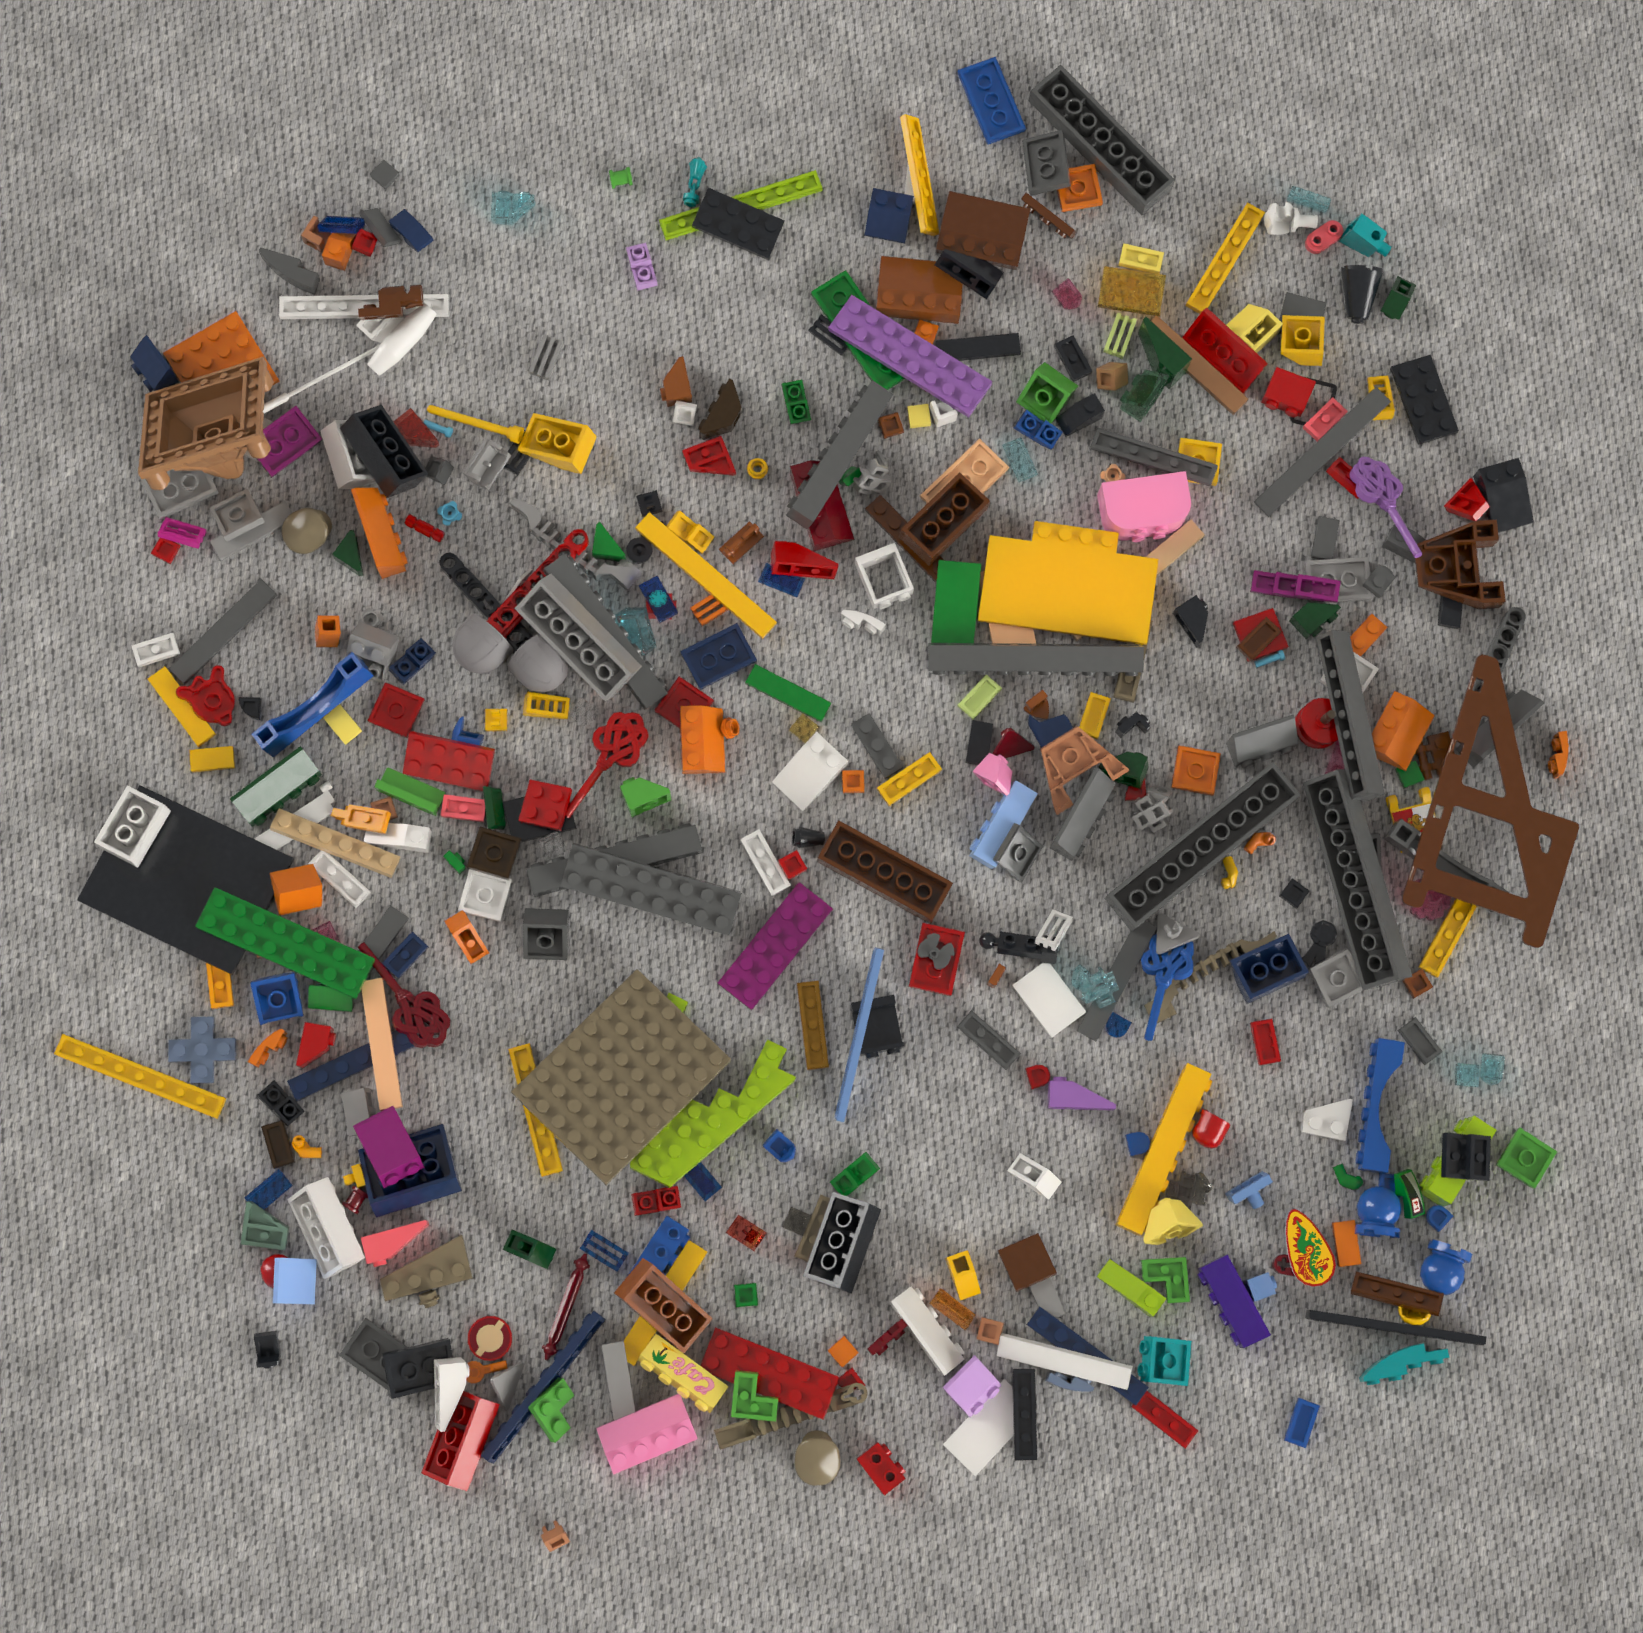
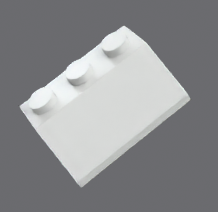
M334 420L320 431L338 489H353L376 483L340 430V427L347 420Z

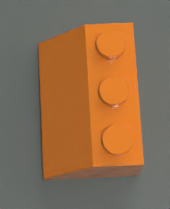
M1394 691L1372 732L1377 759L1406 771L1435 715L1416 700Z
M680 706L682 774L725 773L724 735L720 729L723 721L722 708Z

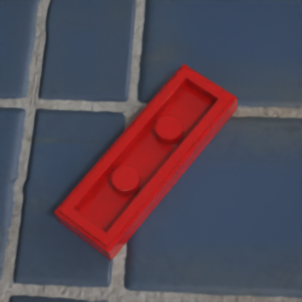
M1148 1391L1145 1392L1136 1406L1134 1404L1131 1406L1184 1449H1186L1199 1431Z

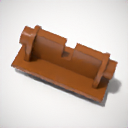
M749 521L721 546L719 551L734 564L764 536L759 531L760 528L755 523L752 524Z

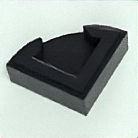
M238 697L239 704L244 713L253 719L260 720L261 698Z

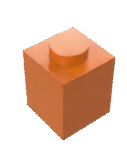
M317 615L315 625L316 647H338L341 635L339 616Z

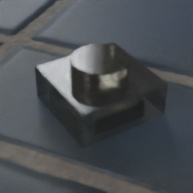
M791 1207L782 1228L803 1236L811 1215Z

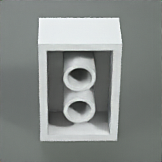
M127 785L94 843L99 848L138 868L171 811L166 805Z

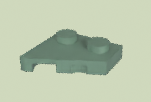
M248 1200L245 1207L241 1244L286 1250L289 1226L254 1202Z

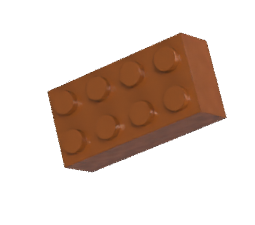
M644 1258L641 1259L614 1292L615 1295L682 1353L688 1350L713 1319L659 1269Z

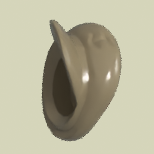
M302 508L291 513L285 519L281 530L282 538L287 547L293 552L308 554L317 550L326 542L332 530V522L329 516L321 510Z
M819 1430L811 1431L803 1437L796 1449L795 1470L800 1479L809 1485L828 1484L834 1480L840 1469L839 1449L826 1432Z

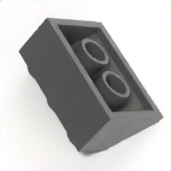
M1289 715L1233 734L1226 742L1234 766L1241 765L1242 768L1253 765L1254 760L1261 758L1262 761L1272 759L1274 757L1273 754L1281 752L1284 755L1294 751L1293 748L1298 744L1294 715Z

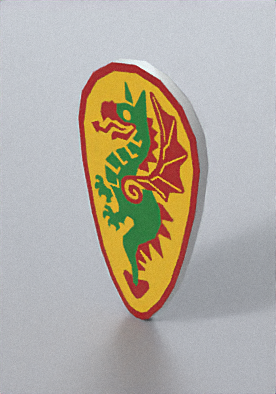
M1296 1209L1289 1211L1286 1219L1285 1237L1292 1272L1297 1280L1304 1285L1311 1287L1322 1286L1330 1281L1334 1275L1336 1267L1334 1255L1321 1232L1305 1214Z

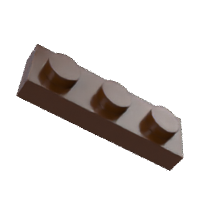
M1025 193L1021 198L1025 203L1023 207L1030 208L1032 214L1034 211L1041 215L1039 219L1047 226L1053 224L1057 227L1055 232L1064 239L1067 236L1072 239L1077 233L1028 193Z

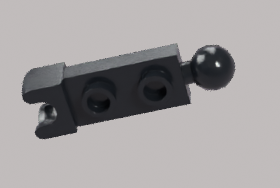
M1000 931L999 938H996L990 932L983 933L979 938V943L984 949H991L997 946V954L1041 960L1040 962L1056 964L1058 947L1056 951H1053L1050 946L1045 948L1042 943L1039 945L1035 944L1037 936Z

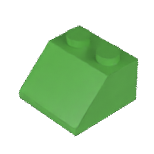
M1044 362L1035 370L1016 402L1043 422L1047 420L1052 424L1069 402L1078 385Z
M629 778L623 781V785L620 786L622 797L631 817L671 801L669 788L643 778Z

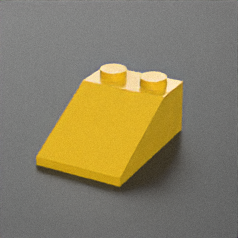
M533 413L518 451L562 470L582 474L597 436L588 425Z

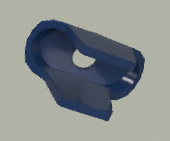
M1030 714L1028 716V725L1040 748L1073 729L1070 720L1065 714L1042 722L1037 721Z

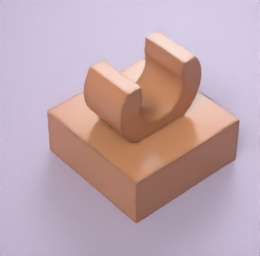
M556 1520L553 1521L554 1529L548 1531L545 1526L542 1527L544 1534L541 1535V1538L549 1552L570 1542L562 1525H559Z

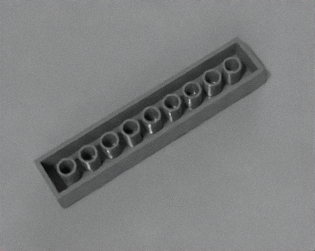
M1272 762L1107 894L1104 899L1130 931L1133 932L1295 802L1301 794L1275 763Z
M1337 769L1303 782L1362 990L1379 988L1413 977L1361 800L1351 799L1345 769Z

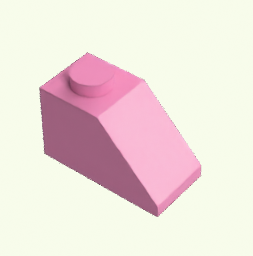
M988 753L973 770V773L984 785L1006 796L1010 793L1013 771L1007 766L1009 762L1000 754L996 756Z

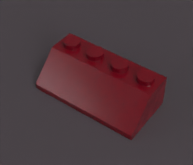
M810 460L790 466V476L797 497L800 494L797 489L803 480L808 481L810 478L808 475L809 470L813 464L818 465L820 461ZM838 484L814 522L807 529L814 551L855 540Z

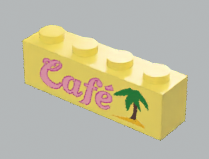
M655 1334L638 1359L641 1362L642 1368L648 1372L653 1371L656 1373L661 1382L666 1385L671 1384L677 1389L676 1391L680 1396L693 1400L695 1406L703 1412L708 1411L711 1413L729 1387L657 1334Z

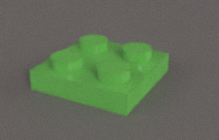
M1518 1128L1497 1161L1496 1166L1530 1188L1535 1189L1557 1151L1522 1128Z

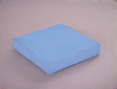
M275 1258L273 1303L315 1304L317 1259Z

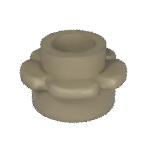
M435 1289L423 1292L419 1295V1305H424L425 1308L438 1304L437 1300L440 1296L437 1295Z

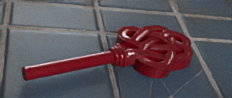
M361 943L357 948L362 953L375 958L372 966L395 993L397 1004L400 1006L393 1015V1027L399 1033L406 1034L415 1047L441 1046L446 1039L447 1030L450 1027V1018L440 1009V1000L437 995L430 991H423L414 996L405 988L402 989L366 943ZM401 1016L403 1017L404 1024L400 1020Z

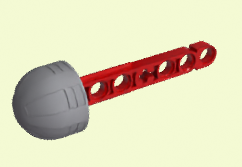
M573 530L563 540L564 543L560 544L533 574L514 590L487 621L476 614H471L462 623L454 635L452 647L456 660L463 668L478 674L489 673L499 668L513 653V648L505 638L523 619L515 610L517 606L516 600L519 597H525L532 590V584H537L541 580L540 575L543 578L546 577L542 570L558 559L562 551L570 552V556L575 560L576 554L579 556L587 548L589 539L584 530ZM580 535L585 538L582 544H575L573 542L576 536ZM510 612L513 614V618L510 621H503L502 615Z

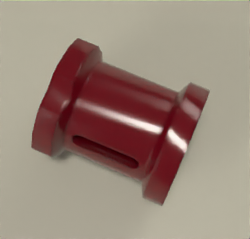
M353 1185L352 1192L346 1201H342L341 1204L358 1215V1209L364 1200L368 1199V1194Z

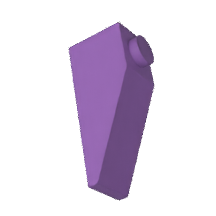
M1053 1077V1081L1048 1082V1109L1112 1111L1116 1109V1104L1073 1081H1067V1077Z

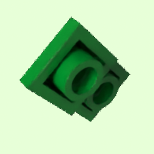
M797 380L782 383L781 386L790 425L811 421L803 381Z

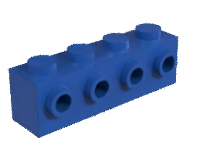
M666 1216L632 1270L642 1258L652 1263L662 1273L667 1265L672 1267L678 1257L675 1253L679 1246L684 1248L690 1239V1236L687 1235L689 1229Z

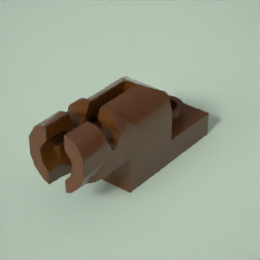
M410 285V290L406 293L404 286L384 287L378 290L379 307H376L375 304L363 305V308L358 309V315L361 320L404 317L403 307L409 309L424 305L423 288L421 285Z

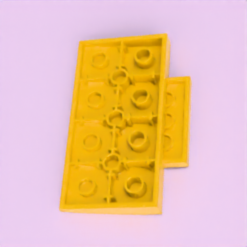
M1034 521L1032 541L990 535L978 621L1147 645L1159 559L1116 553L1119 536L1117 532Z

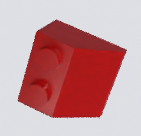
M1276 367L1268 382L1261 403L1271 410L1279 409L1285 411V414L1290 417H1301L1316 381Z

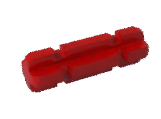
M411 514L405 519L404 523L406 526L414 527L415 531L429 538L432 537L437 542H441L445 536L444 531L438 528L435 529L433 525L421 519L417 520V517Z

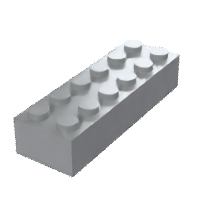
M552 574L541 579L515 607V610L605 701L616 695L642 667Z

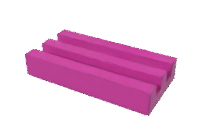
M165 517L158 531V537L197 549H199L203 537L206 536L205 528Z

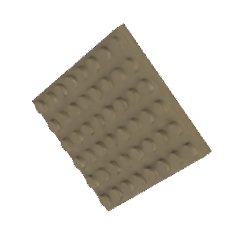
M636 969L511 1093L607 1186L731 1062V1058Z

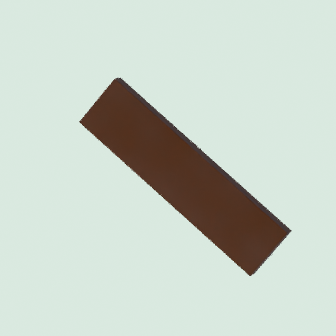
M1357 1271L1351 1288L1352 1295L1439 1316L1444 1298V1293Z

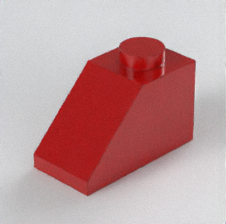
M305 1022L296 1062L297 1067L305 1068L330 1050V1045L334 1046L336 1033L333 1032L334 1029L331 1026Z

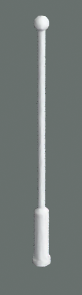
M379 345L288 394L283 393L266 402L263 412L266 413L289 401L291 396L374 353Z

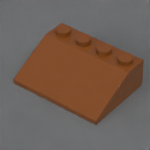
M881 256L876 310L891 318L959 324L963 284L934 265L936 261Z

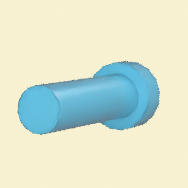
M426 419L423 422V426L443 433L445 437L450 438L453 434V428L451 427L446 428Z
M1279 650L1274 655L1254 661L1257 668L1277 660L1283 661L1285 660V654L1283 650Z

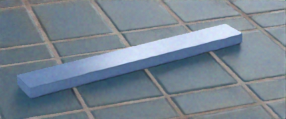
M875 947L873 949L834 1117L836 1121H845L884 954V949Z

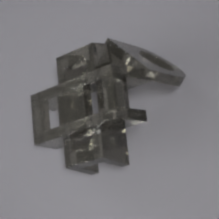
M1182 1171L1179 1182L1170 1180L1166 1197L1181 1200L1191 1210L1192 1204L1205 1206V1194L1212 1191V1187L1201 1171L1195 1173V1175Z

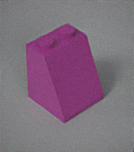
M394 1106L353 1126L384 1188L394 1185L399 1180L413 1175L424 1168L420 1156Z

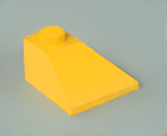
M1282 315L1281 355L1299 365L1322 366L1325 317Z

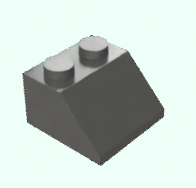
M525 908L523 918V959L567 960L569 910Z

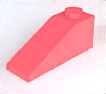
M423 1220L361 1237L367 1264H373L374 1267L386 1265V1260L392 1259L427 1228L429 1222Z

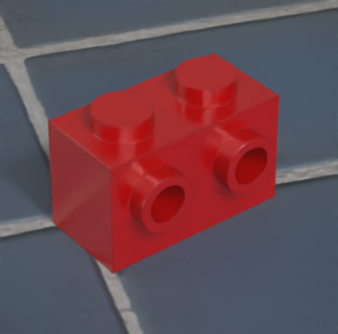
M876 1442L856 1459L885 1496L906 1479L903 1476L906 1471L898 1461L894 1464L889 1456L892 1453L885 1443L880 1445Z

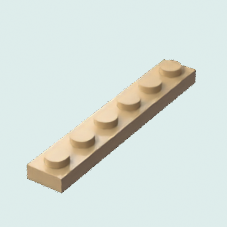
M280 808L270 826L271 831L392 878L400 861V856Z

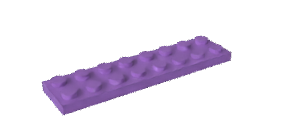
M853 295L850 296L828 327L831 333L968 418L992 385L991 380Z

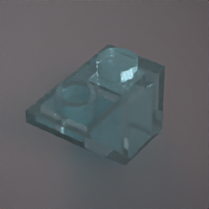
M508 191L492 192V224L514 225L535 207L534 195L528 192H519L518 194L509 193Z

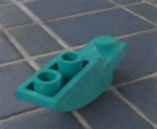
M1424 1343L1407 1346L1376 1361L1363 1372L1359 1380L1360 1382H1366L1367 1385L1379 1384L1380 1379L1388 1378L1389 1382L1402 1380L1401 1375L1408 1374L1406 1365H1408L1409 1369L1422 1367L1421 1362L1430 1361V1365L1444 1363V1358H1450L1448 1349L1426 1352Z

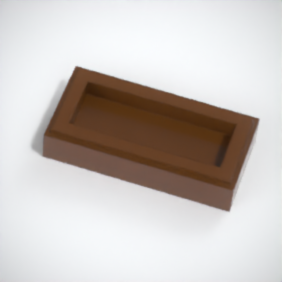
M1266 617L1236 648L1252 662L1282 631Z

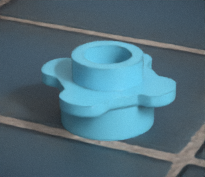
M454 501L440 506L437 510L438 514L443 518V524L449 526L455 520L459 521L462 519V513L458 511L457 503Z

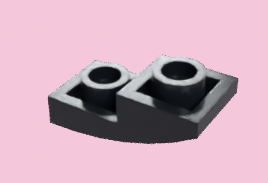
M275 1080L257 1094V1097L286 1126H289L305 1112L291 1095H287Z

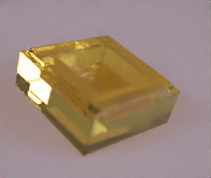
M802 713L789 731L806 743L819 729V726Z

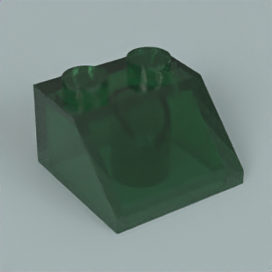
M1146 369L1142 375L1137 374L1131 383L1133 385L1131 391L1126 390L1120 399L1122 402L1120 409L1139 422H1142L1164 390L1169 376Z

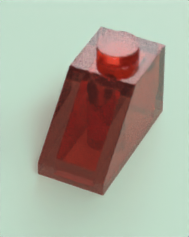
M411 408L393 421L409 446L431 448L439 446L438 439Z

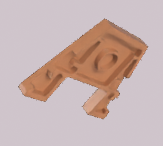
M1078 726L1040 748L1054 811L1057 815L1074 805L1064 790L1063 785L1098 763H1102L1112 781L1129 771L1123 763Z

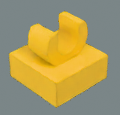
M485 709V731H507V709Z
M361 1164L351 1166L353 1173L343 1176L345 1185L348 1186L356 1183L359 1189L366 1187Z

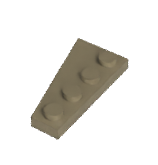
M463 1235L381 1278L380 1283L384 1300L389 1301L473 1279Z

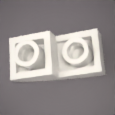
M843 610L841 612L840 618L842 623L849 629L855 628L858 630L864 624L866 631L872 635L876 633L879 636L885 630L886 624L872 616L852 610Z

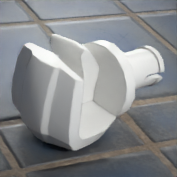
M1285 202V206H1279L1277 203L1270 204L1264 215V226L1270 235L1295 233L1298 227L1316 229L1318 223L1317 215L1300 214L1298 208L1293 207L1288 202Z

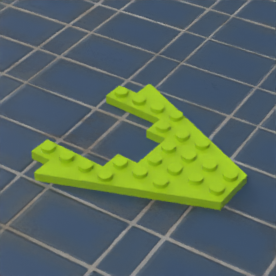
M668 993L667 998L684 1013L688 1001ZM767 1039L739 1097L718 1088L710 1107L692 1100L630 1162V1169L669 1188L672 1187L795 1081V1076L778 1068L787 1048Z

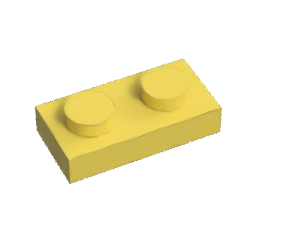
M1123 243L1118 266L1159 275L1164 252Z

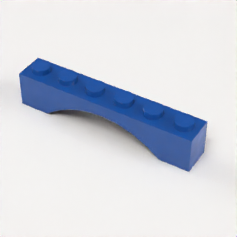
M351 652L335 666L327 681L312 697L292 711L268 720L254 731L252 736L262 750L274 758L374 675L363 660Z
M1378 1038L1370 1045L1369 1055L1373 1057L1372 1064H1369L1367 1068V1077L1370 1080L1369 1086H1366L1364 1090V1099H1367L1366 1108L1363 1107L1361 1112V1120L1364 1121L1363 1129H1360L1358 1135V1142H1361V1149L1357 1151L1355 1158L1358 1170L1375 1173H1388L1391 1150L1381 1131L1379 1103L1386 1082L1402 1064L1405 1042Z

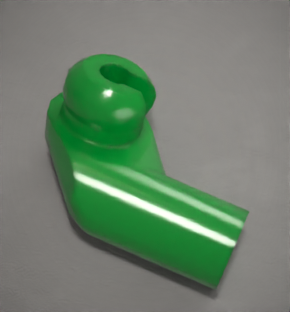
M1343 1163L1332 1167L1342 1187L1358 1190L1363 1185V1179L1360 1176L1355 1177L1347 1174Z

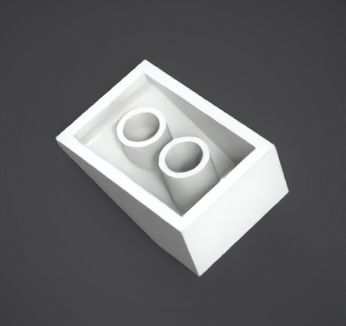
M816 732L801 747L772 783L800 810L804 811L847 767L848 760Z

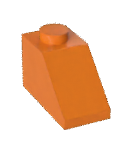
M347 229V231L338 232V230H334L328 237L322 253L325 265L345 271L353 250L351 247L357 234L356 231Z
M463 910L444 921L470 964L489 954L488 949Z

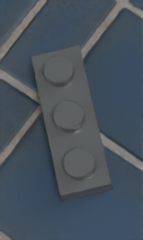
M870 713L851 724L884 779L903 769V765Z

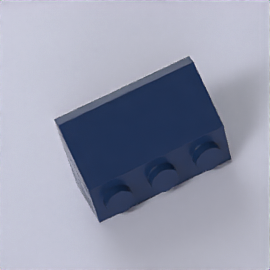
M1289 934L1230 960L1236 984L1246 1004L1299 981L1309 973Z

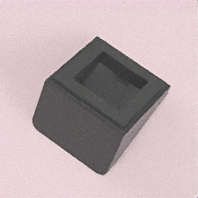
M431 456L425 467V470L428 472L426 477L445 485L454 466L447 460Z

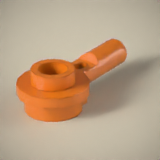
M504 1360L487 1365H482L477 1361L468 1362L469 1377H466V1381L471 1384L478 1383L484 1378L485 1374L508 1369L507 1361Z

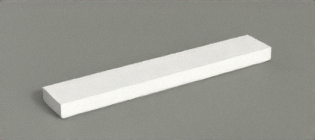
M1005 1333L1000 1335L997 1356L1126 1390L1129 1387L1133 1367Z

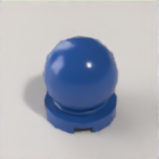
M1373 1186L1365 1190L1357 1203V1214L1362 1222L1355 1225V1234L1371 1237L1385 1235L1390 1236V1238H1400V1229L1395 1228L1394 1225L1401 1214L1399 1198L1392 1190L1382 1186Z
M1432 1239L1427 1248L1432 1251V1254L1426 1257L1421 1265L1420 1277L1427 1289L1444 1293V1295H1450L1459 1290L1465 1275L1462 1264L1470 1263L1473 1254L1464 1249H1461L1460 1252L1450 1249L1451 1244Z

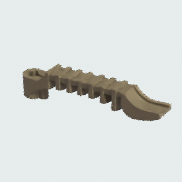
M1275 931L1258 941L1250 942L1241 939L1234 944L1232 942L1225 949L1222 948L1216 954L1206 957V960L1199 961L1194 966L1193 973L1189 977L1192 984L1199 981L1195 972L1199 971L1202 977L1209 975L1206 969L1207 965H1210L1213 972L1218 970L1217 959H1220L1224 968L1229 966L1230 962L1226 954L1230 953L1232 959L1239 957L1236 948L1243 955L1265 945L1277 937ZM1173 979L1172 984L1165 989L1157 1024L1177 1014L1171 1001L1174 996L1179 994L1178 988L1181 987L1182 990H1185L1189 987L1185 979ZM1153 1001L1144 1005L1149 1017Z
M854 1383L836 1389L827 1413L864 1402L868 1394L866 1387L861 1383ZM854 1387L856 1390H861L862 1394L859 1395V1400L856 1397L844 1398V1396L854 1392ZM790 1406L782 1407L777 1410L776 1422L746 1419L716 1429L714 1433L721 1450L757 1438L756 1436H763L768 1432H775L780 1428H787L792 1424H799L807 1419L811 1420L815 1416Z

